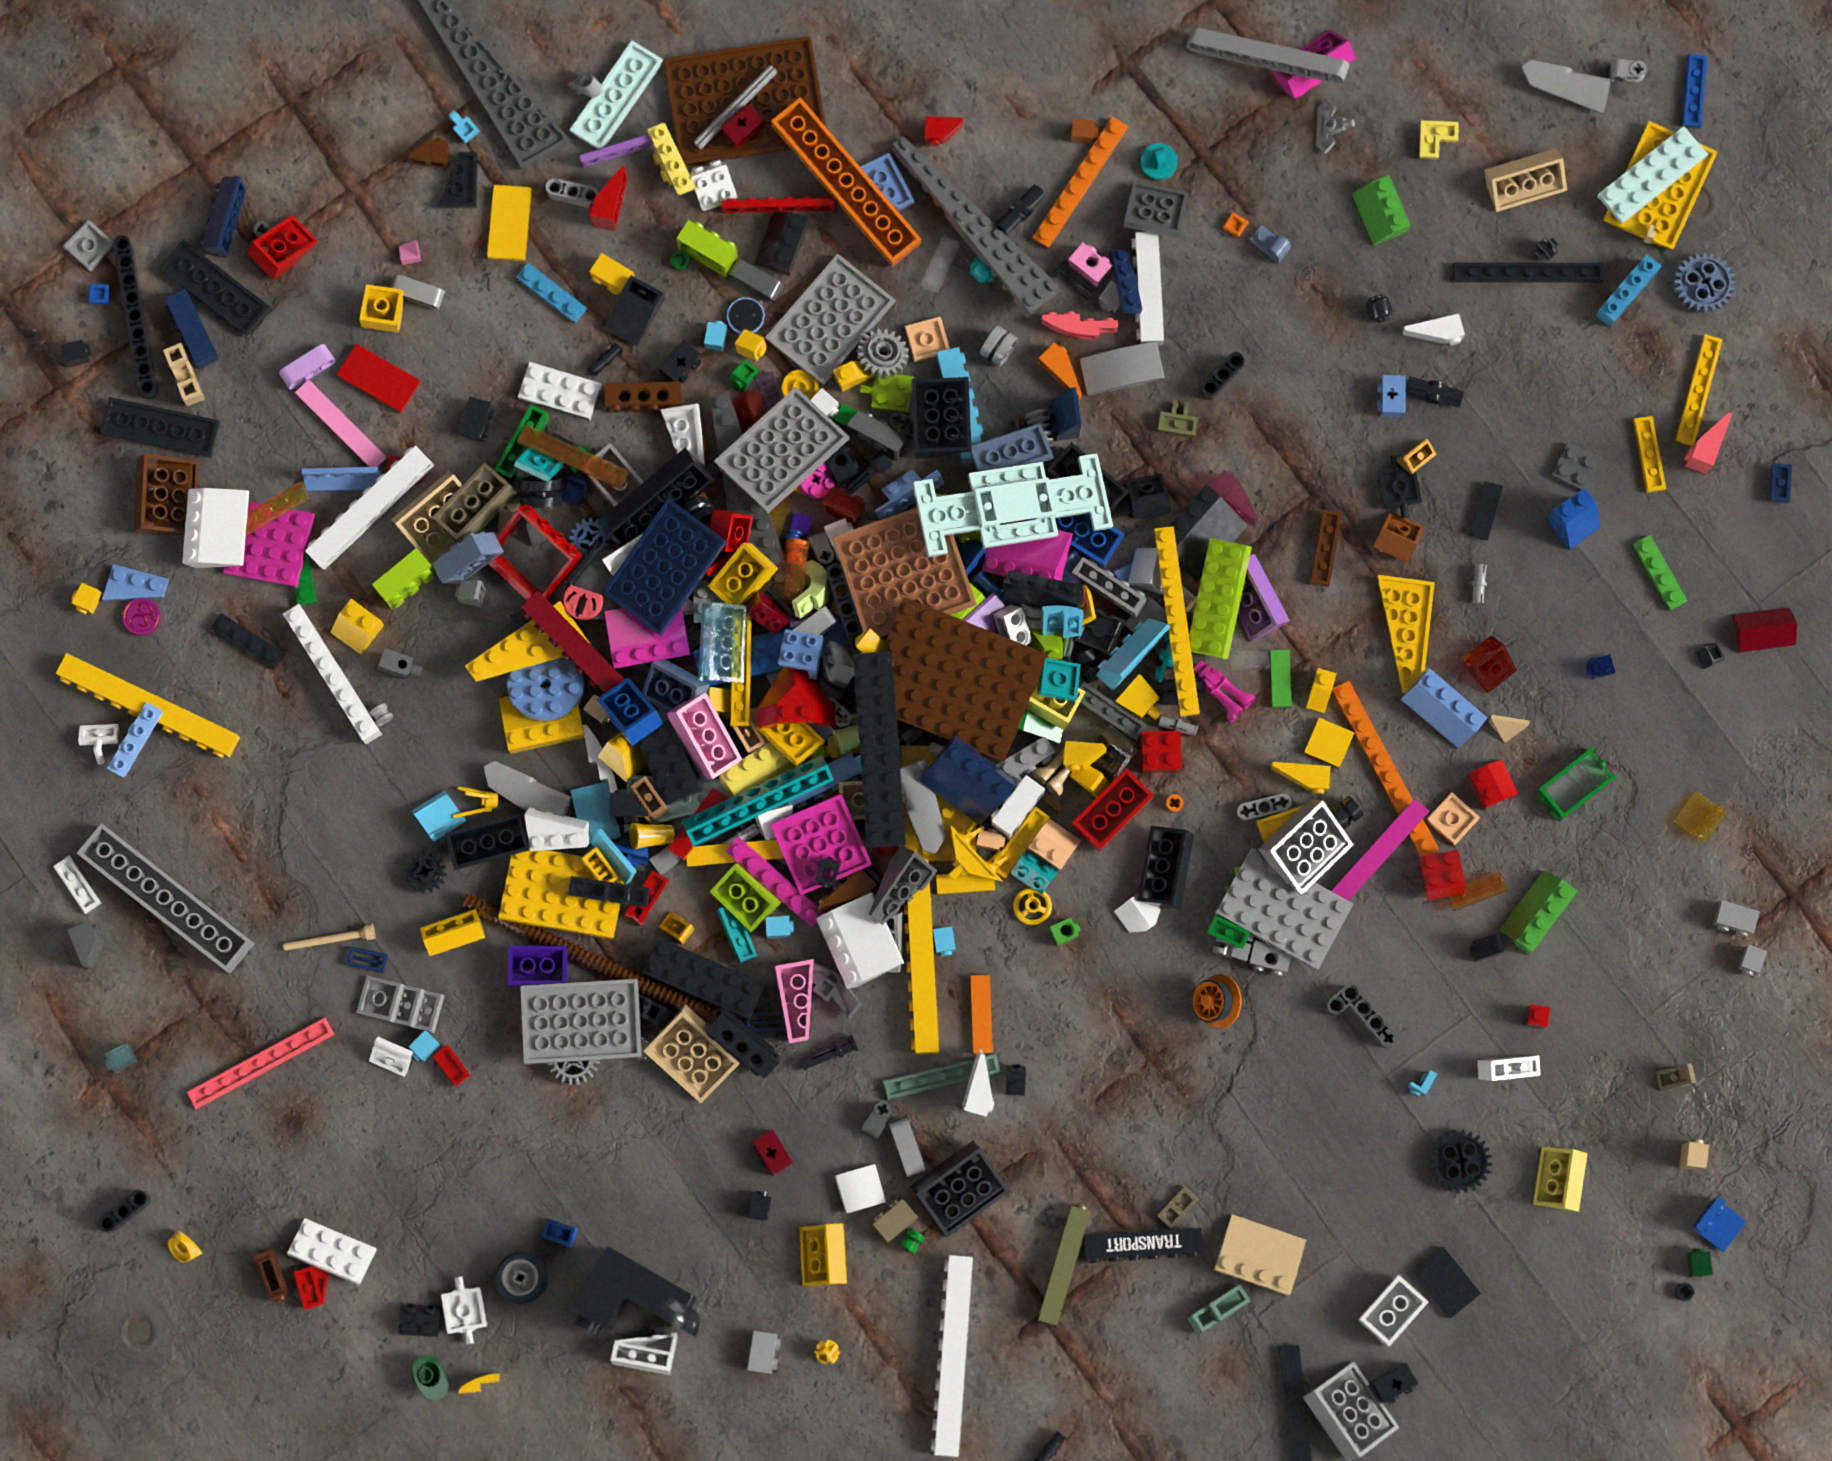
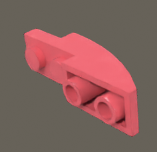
M1048 312L1042 315L1041 323L1047 328L1076 339L1099 340V333H1117L1118 320L1104 318L1102 321H1095L1092 318H1087L1080 321V314H1075V312H1065L1057 315L1055 312Z

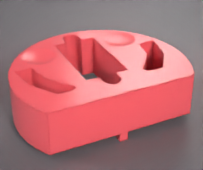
M570 585L564 595V606L571 616L580 620H588L595 617L602 609L603 596ZM585 596L587 602L582 615L579 614L578 616L576 610L581 597L584 598Z

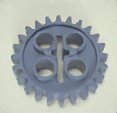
M1705 252L1701 257L1696 253L1694 259L1689 256L1687 261L1683 260L1682 266L1677 268L1679 273L1674 275L1678 279L1673 283V285L1678 286L1674 292H1680L1678 299L1684 298L1682 305L1689 303V310L1693 306L1696 307V313L1700 308L1704 314L1708 308L1711 313L1714 312L1715 307L1720 310L1722 308L1721 304L1726 305L1728 303L1727 299L1730 300L1732 298L1730 293L1735 291V288L1731 287L1736 283V281L1731 280L1735 274H1729L1732 267H1725L1727 261L1719 262L1720 256L1716 260L1713 259V253L1709 257H1707ZM1705 267L1710 268V270L1712 271V273H1711V274H1707V273L1704 271V268H1705ZM1687 277H1694L1696 282L1691 283ZM1714 283L1720 284L1721 289H1720V290L1715 289V287H1714L1713 284H1714ZM1697 292L1704 293L1705 298H1699Z

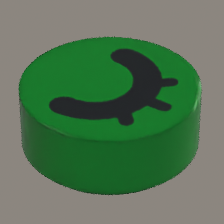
M682 250L674 252L671 256L672 266L677 270L686 269L690 264L689 255Z

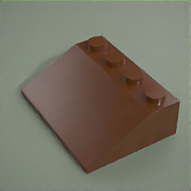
M143 454L137 458L134 533L185 535L188 489L198 488L199 461Z

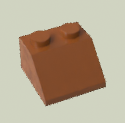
M1389 512L1374 547L1383 553L1395 556L1400 561L1409 562L1424 527L1408 519H1401V516Z

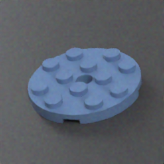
M564 657L519 669L509 674L507 681L509 699L513 707L518 709L527 718L538 721L555 720L569 714L570 710L581 701L584 693L583 675L574 668L576 664L572 660L568 662ZM545 681L551 684V686L546 689L542 688L541 685L545 683Z

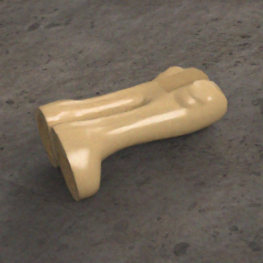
M1065 747L1047 766L1037 768L1032 772L1033 776L1040 783L1045 784L1058 767L1063 764ZM1064 766L1047 783L1048 790L1059 797L1063 792V782L1072 771H1069Z

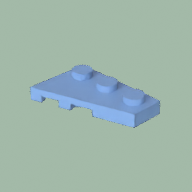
M113 564L102 601L164 598L169 580L164 577Z

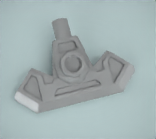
M1325 99L1318 107L1316 147L1324 154L1336 143L1331 135L1345 131L1347 127L1355 126L1354 119L1346 120L1343 117H1333L1337 108L1328 99Z

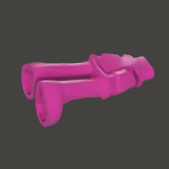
M1201 660L1194 667L1196 679L1202 681L1203 689L1207 690L1209 695L1215 697L1227 709V719L1230 723H1233L1241 715L1243 709H1247L1256 699L1253 694L1244 693L1235 687L1227 679V676L1222 675L1221 671L1213 667L1211 668L1210 664L1207 666ZM1223 687L1227 692H1229L1238 701L1240 706L1236 704L1234 701H1232L1220 689Z

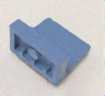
M785 630L778 665L806 670L809 672V679L817 680L823 650V635Z

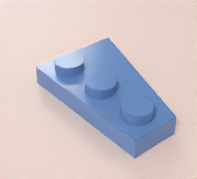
M890 153L860 167L897 211L914 204V199Z

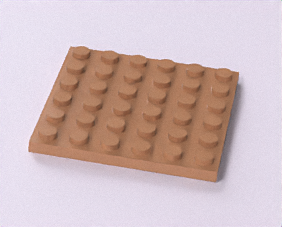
M917 507L833 537L863 632L870 628L881 639L888 637L903 597L949 615L977 605L953 535L944 536L948 551L946 555L927 556Z

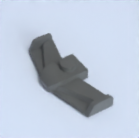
M813 962L812 983L816 984L812 991L827 1003L833 997L851 1020L859 1011L862 1003L851 989H847L840 974Z

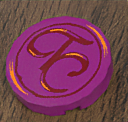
M136 598L125 606L122 613L123 623L131 633L138 636H147L153 633L158 625H160L161 612L152 600Z

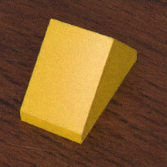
M1088 766L1086 769H1080L1078 772L1072 771L1069 774L1073 780L1096 798L1110 784L1100 771L1091 766Z
M671 911L659 925L662 930L682 945L694 931V927Z

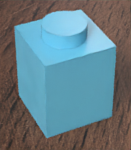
M716 320L708 322L704 341L705 349L724 351L727 325Z
M789 916L766 917L767 939L791 937L790 932H794V923L790 921Z
M952 926L933 929L936 954H940L941 957L951 956L952 952L956 950Z
M425 1030L409 1048L413 1052L412 1056L417 1061L421 1059L425 1062L441 1045Z

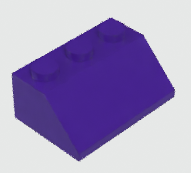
M509 946L508 986L510 988L568 983L567 946Z

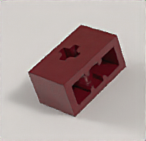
M750 104L746 107H741L737 111V115L732 119L728 118L725 120L721 127L722 134L736 149L765 127L764 119Z
M759 590L746 602L747 615L775 635L789 622L787 613Z
M773 1129L753 1141L755 1146L752 1149L757 1157L762 1156L765 1163L762 1165L768 1174L772 1172L773 1176L794 1164ZM770 1148L772 1151H777L774 1159L771 1156H766L769 1154L767 1150Z

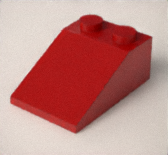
M624 166L620 167L594 198V203H590L588 214H590L593 227L616 231L628 181Z
M291 215L254 240L248 255L274 280L291 268L318 243V240Z

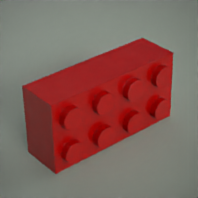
M1126 768L1072 822V827L1100 852L1153 799L1154 794Z

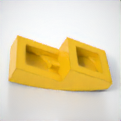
M490 1374L476 1378L463 1385L459 1389V1393L481 1392L480 1384L500 1382L499 1374Z

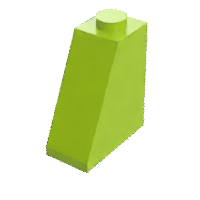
M1029 628L1031 631V644L1035 649L1047 653L1046 658L1063 659L1061 632L1042 635L1041 629Z

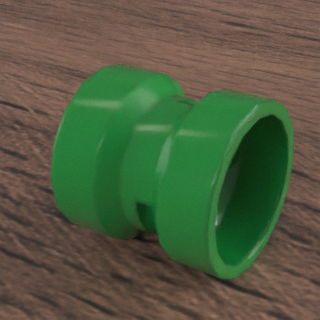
M909 1227L906 1232L907 1235L900 1240L899 1244L915 1254L918 1250L917 1246L924 1241L925 1237Z

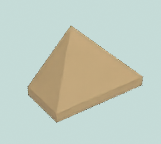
M1491 715L1488 720L1504 743L1524 730L1530 722L1529 720Z

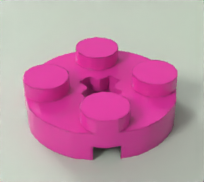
M824 462L798 488L803 495L809 496L811 499H819L825 497L834 487V480L831 471ZM814 476H815V477L817 478V480H818L817 483H816V482H815V483L812 482V479H814Z

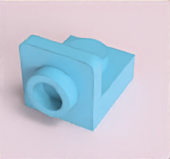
M1430 1070L1428 1074L1424 1073L1419 1080V1083L1422 1084L1421 1086L1410 1081L1407 1087L1410 1088V1092L1418 1097L1420 1095L1425 1096L1437 1074Z

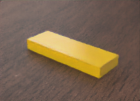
M948 874L936 875L937 895L995 891V880L972 874H967L966 876L960 874L953 880Z

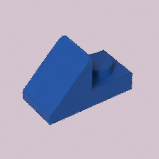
M548 1218L541 1237L571 1248L578 1229Z

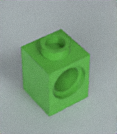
M1071 917L1049 928L1057 947L1078 938V932L1081 931L1077 921H1073ZM1067 926L1071 929V934L1064 936L1061 934L1060 929Z

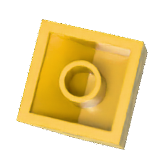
M366 285L359 318L361 327L399 333L404 291L401 289Z
M350 599L339 613L330 633L362 655L384 624L353 599Z
M621 732L610 739L598 755L625 782L647 766L638 742L631 746Z

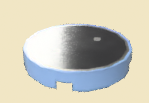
M744 297L737 299L728 309L727 320L729 326L740 335L744 329L756 333L764 324L765 314L763 307L752 298Z

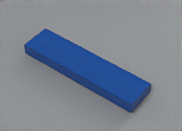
M1688 55L1681 127L1701 128L1707 56Z

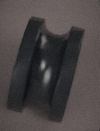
M1688 1283L1679 1284L1675 1289V1295L1680 1301H1688L1694 1296V1288ZM1683 1286L1686 1290H1689V1294L1686 1295L1687 1298H1684V1294H1680Z

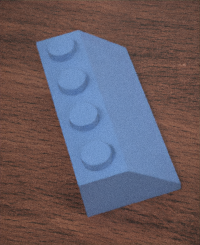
M1430 668L1421 672L1400 699L1457 748H1460L1471 738L1487 719L1483 713Z

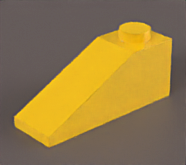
M1272 762L1271 764L1272 770L1304 789L1313 791V794L1322 795L1329 790L1330 766Z

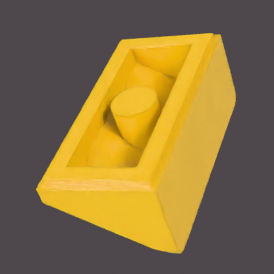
M870 628L855 638V646L861 652L882 651L885 642Z

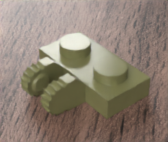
M1173 400L1171 413L1160 412L1157 432L1195 437L1198 417L1187 416L1189 402H1185L1183 405V415L1176 414L1178 401Z

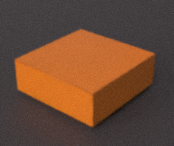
M1232 212L1222 229L1239 238L1248 221Z

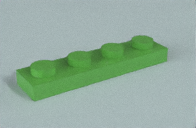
M1651 535L1634 543L1635 551L1669 611L1686 603L1687 599Z

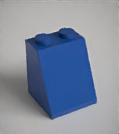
M1583 488L1556 507L1547 519L1569 550L1601 528L1597 504L1586 488Z

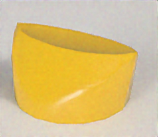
M179 1230L168 1241L171 1254L180 1262H189L202 1254L198 1246Z

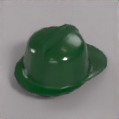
M422 1355L417 1358L412 1367L413 1382L426 1399L431 1401L441 1400L446 1396L449 1385L440 1363L435 1357L430 1355Z

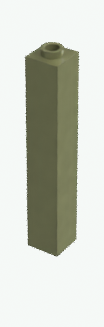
M1076 1204L1075 1207L1071 1206L1038 1321L1054 1326L1058 1324L1090 1215V1211H1087L1086 1206Z

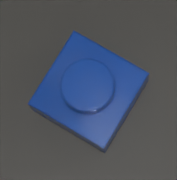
M90 284L89 303L109 305L110 285Z

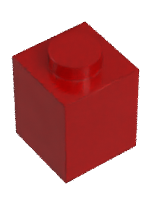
M1529 1005L1527 1007L1525 1026L1541 1029L1548 1027L1550 1007Z

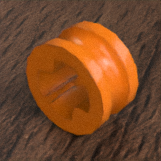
M1176 794L1169 796L1165 802L1167 810L1178 812L1183 807L1182 797ZM1170 799L1178 800L1179 803L1177 805L1179 807H1171Z

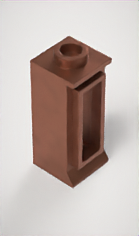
M270 1249L254 1255L253 1257L268 1300H274L275 1303L286 1300V1295H289L290 1292L275 1250ZM267 1260L271 1261L280 1289L273 1292L262 1266V1262Z

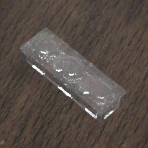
M945 236L942 237L920 284V288L938 294L958 251L959 242Z

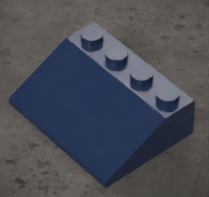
M955 734L919 778L925 785L978 825L1016 787V782L1013 778Z

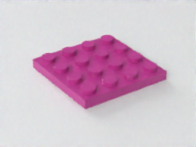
M248 502L243 566L224 567L223 573L225 575L298 588L299 576L306 554L305 550H307L315 515L310 512Z
M838 794L770 824L800 895L822 887L818 885L819 881H815L822 856L841 862L836 880L872 865L842 794ZM825 868L822 871V875L825 878H830L833 875V871L830 868Z

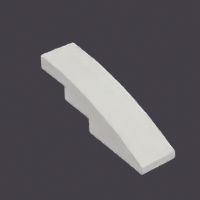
M587 724L583 725L590 765L598 764L601 782L608 781L610 793H615V790H618L612 769L598 757L602 747Z

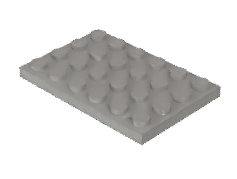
M837 254L770 331L765 340L824 386L832 377L833 370L844 363L856 349L859 341L863 340V336L865 334L868 335L896 301Z
M795 387L716 458L714 464L768 514L849 440V436Z
M1251 847L1215 915L1251 931V935L1317 971L1350 912L1353 903L1315 882L1302 895H1299L1268 864L1261 852Z
M638 979L521 986L525 1065L642 1057Z

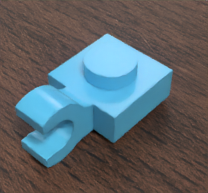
M455 110L449 114L450 120L456 125L453 130L465 144L480 132L468 117L462 119Z

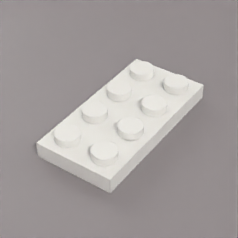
M529 362L518 398L591 420L602 384Z
M304 1218L288 1251V1255L360 1285L375 1255L376 1248Z

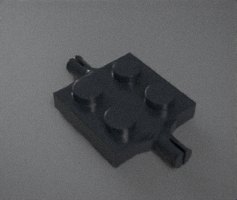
M1398 455L1390 456L1392 467L1377 472L1383 508H1400L1401 519L1409 518L1407 507L1422 503L1417 471L1410 474L1396 461Z

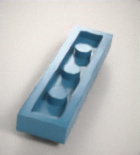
M529 263L516 276L521 283L573 323H576L587 310L583 304Z

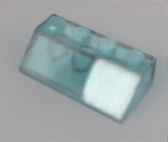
M714 602L702 604L698 681L743 683L747 606Z

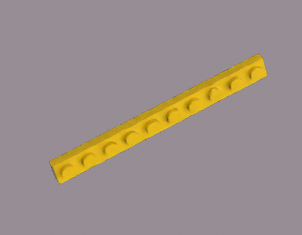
M1174 526L1155 528L1154 533L1167 624L1170 626L1168 633L1180 717L1199 715L1200 711Z

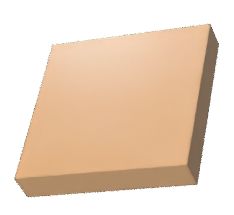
M941 316L904 326L914 363L937 357V352L950 349Z
M1451 792L1425 821L1455 846L1480 817Z

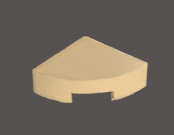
M1649 225L1643 242L1648 244L1652 242L1657 226Z

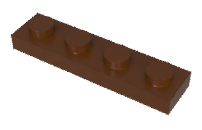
M1323 509L1310 584L1324 587L1330 586L1342 517L1341 512Z

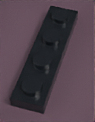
M220 613L210 628L274 670L285 656L283 651Z

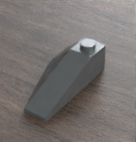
M901 845L889 862L869 915L883 925L899 911L903 903L911 901L913 899L912 896L918 890L922 891L927 887L937 870L915 851Z

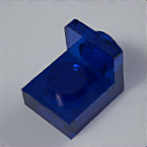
M568 475V482L563 491L562 500L579 506L586 491L587 483L579 475Z
M1610 654L1595 659L1593 657L1587 661L1586 670L1593 680L1616 673Z

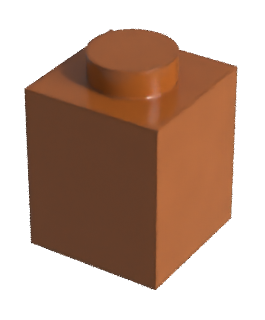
M1073 118L1071 142L1093 144L1094 138L1098 137V127L1095 126V120Z

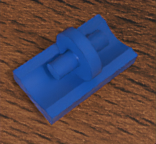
M621 838L618 845L615 844L633 867L637 868L638 864L647 866L648 847L634 850L630 848V840Z

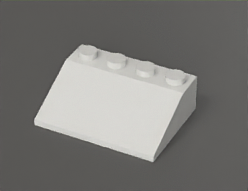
M214 488L188 489L183 564L194 568L243 566L249 491Z
M873 892L816 918L847 989L859 987L904 963L887 923L885 922L881 925L869 915L875 900Z

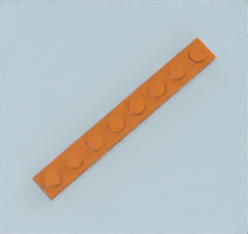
M1114 117L1110 119L1034 234L1032 240L1049 249L1128 129L1126 124Z

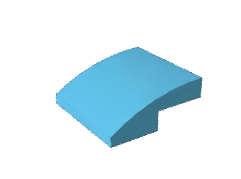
M1070 606L1042 607V635L1060 632L1063 638L1082 635V609Z

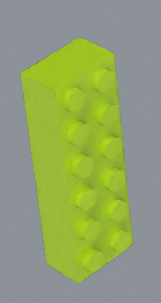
M1210 538L1189 634L1191 652L1228 659L1252 547Z

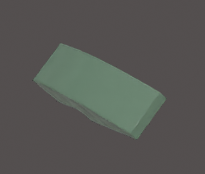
M1238 1285L1189 1316L1187 1320L1198 1335L1249 1303L1250 1299L1242 1286Z

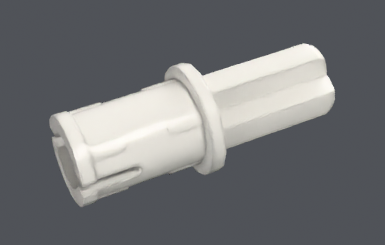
M752 824L741 832L737 831L736 835L722 843H732L737 836L747 842L758 835L760 831L755 824Z

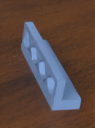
M378 467L302 469L304 491H365L368 487H373L377 483L376 480L381 475V471Z

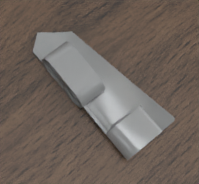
M1530 60L1522 66L1530 86L1598 113H1604L1611 79L1573 72L1569 67Z
M923 760L901 768L902 795L908 817L923 851L936 854L946 835L935 791L919 780L920 776L928 768L927 760Z
M496 761L484 766L488 787L527 812L529 807L537 811H548L554 815L565 816L572 797L536 782L537 780Z

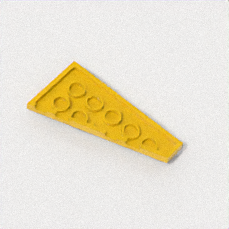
M1378 575L1377 579L1402 693H1405L1421 672L1425 670L1435 582Z
M561 601L553 605L587 640ZM531 620L465 665L475 682H479L498 675L563 657L561 655L563 651L558 646L556 648L553 647L548 641L550 637L545 632L541 634L534 627L536 623Z

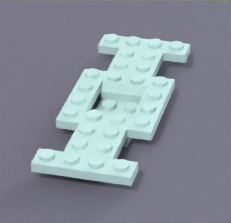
M1098 454L1084 455L1077 458L1081 475L1051 480L1046 478L1043 462L969 473L968 479L971 492L936 497L932 479L913 482L912 485L927 556L934 557L948 553L944 536L978 530L980 531L983 549L1054 538L1058 536L1055 518L1086 513L1090 514L1093 531L1111 529L1113 523ZM1036 518V520L1000 525L1001 523Z

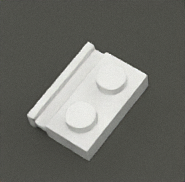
M377 1037L369 1062L405 1077L413 1052Z

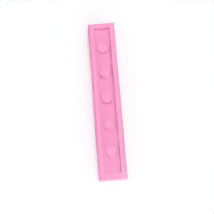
M310 380L305 382L295 392L368 467L379 468L387 460V457Z

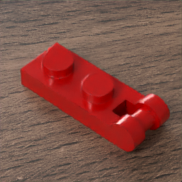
M652 870L642 886L651 888L648 907L630 905L624 917L629 920L633 919L641 927L669 883V880ZM637 907L643 910L641 915L635 912Z

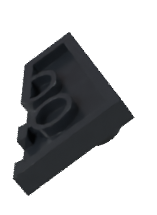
M458 152L451 176L444 190V195L439 203V208H477V152Z

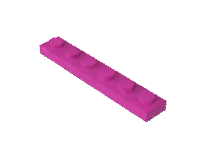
M739 836L725 850L809 926L813 927L817 923L816 918L825 914V912H818V905L805 894L800 895L798 888Z

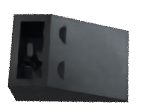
M630 275L604 329L638 347L665 300L664 293Z

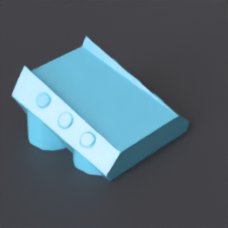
M445 790L412 810L433 841L443 839L446 836L445 833L458 828L462 823L466 822L464 817H452L454 814L461 812Z

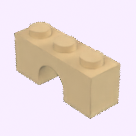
M179 343L164 349V354L174 373L178 389L187 407L205 400L183 345Z

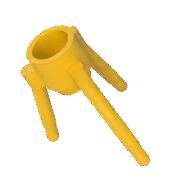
M457 787L458 790L464 791L465 795L481 798V806H485V808L454 814L452 817L457 818L482 812H492V808H497L498 793Z

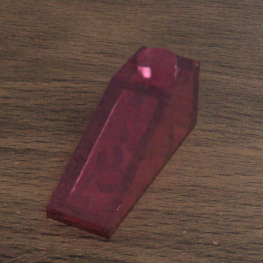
M1224 470L1210 488L1221 496L1235 512L1255 526L1258 517L1240 481L1237 480L1238 477L1231 471L1227 472Z

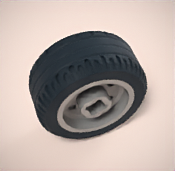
M515 1252L506 1256L499 1263L495 1272V1284L498 1292L507 1301L515 1304H528L537 1300L545 1291L548 1282V1274L543 1262L535 1255L527 1252ZM520 1274L525 1276L522 1282L518 1281Z

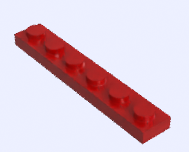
M804 196L801 199H793V197H783L782 199L766 197L763 200H756L755 198H745V200L728 198L726 201H722L723 214L835 211V199L830 196H821L816 199H812L810 196Z

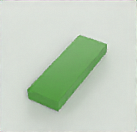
M1270 650L1272 708L1292 707L1290 650Z

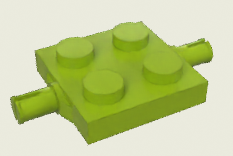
M876 373L875 382L872 387L861 385L860 393L871 394L872 410L909 414V407L912 403V379L914 377L897 374L893 377L889 374L888 379H886L884 374H882L881 378L878 379V374Z

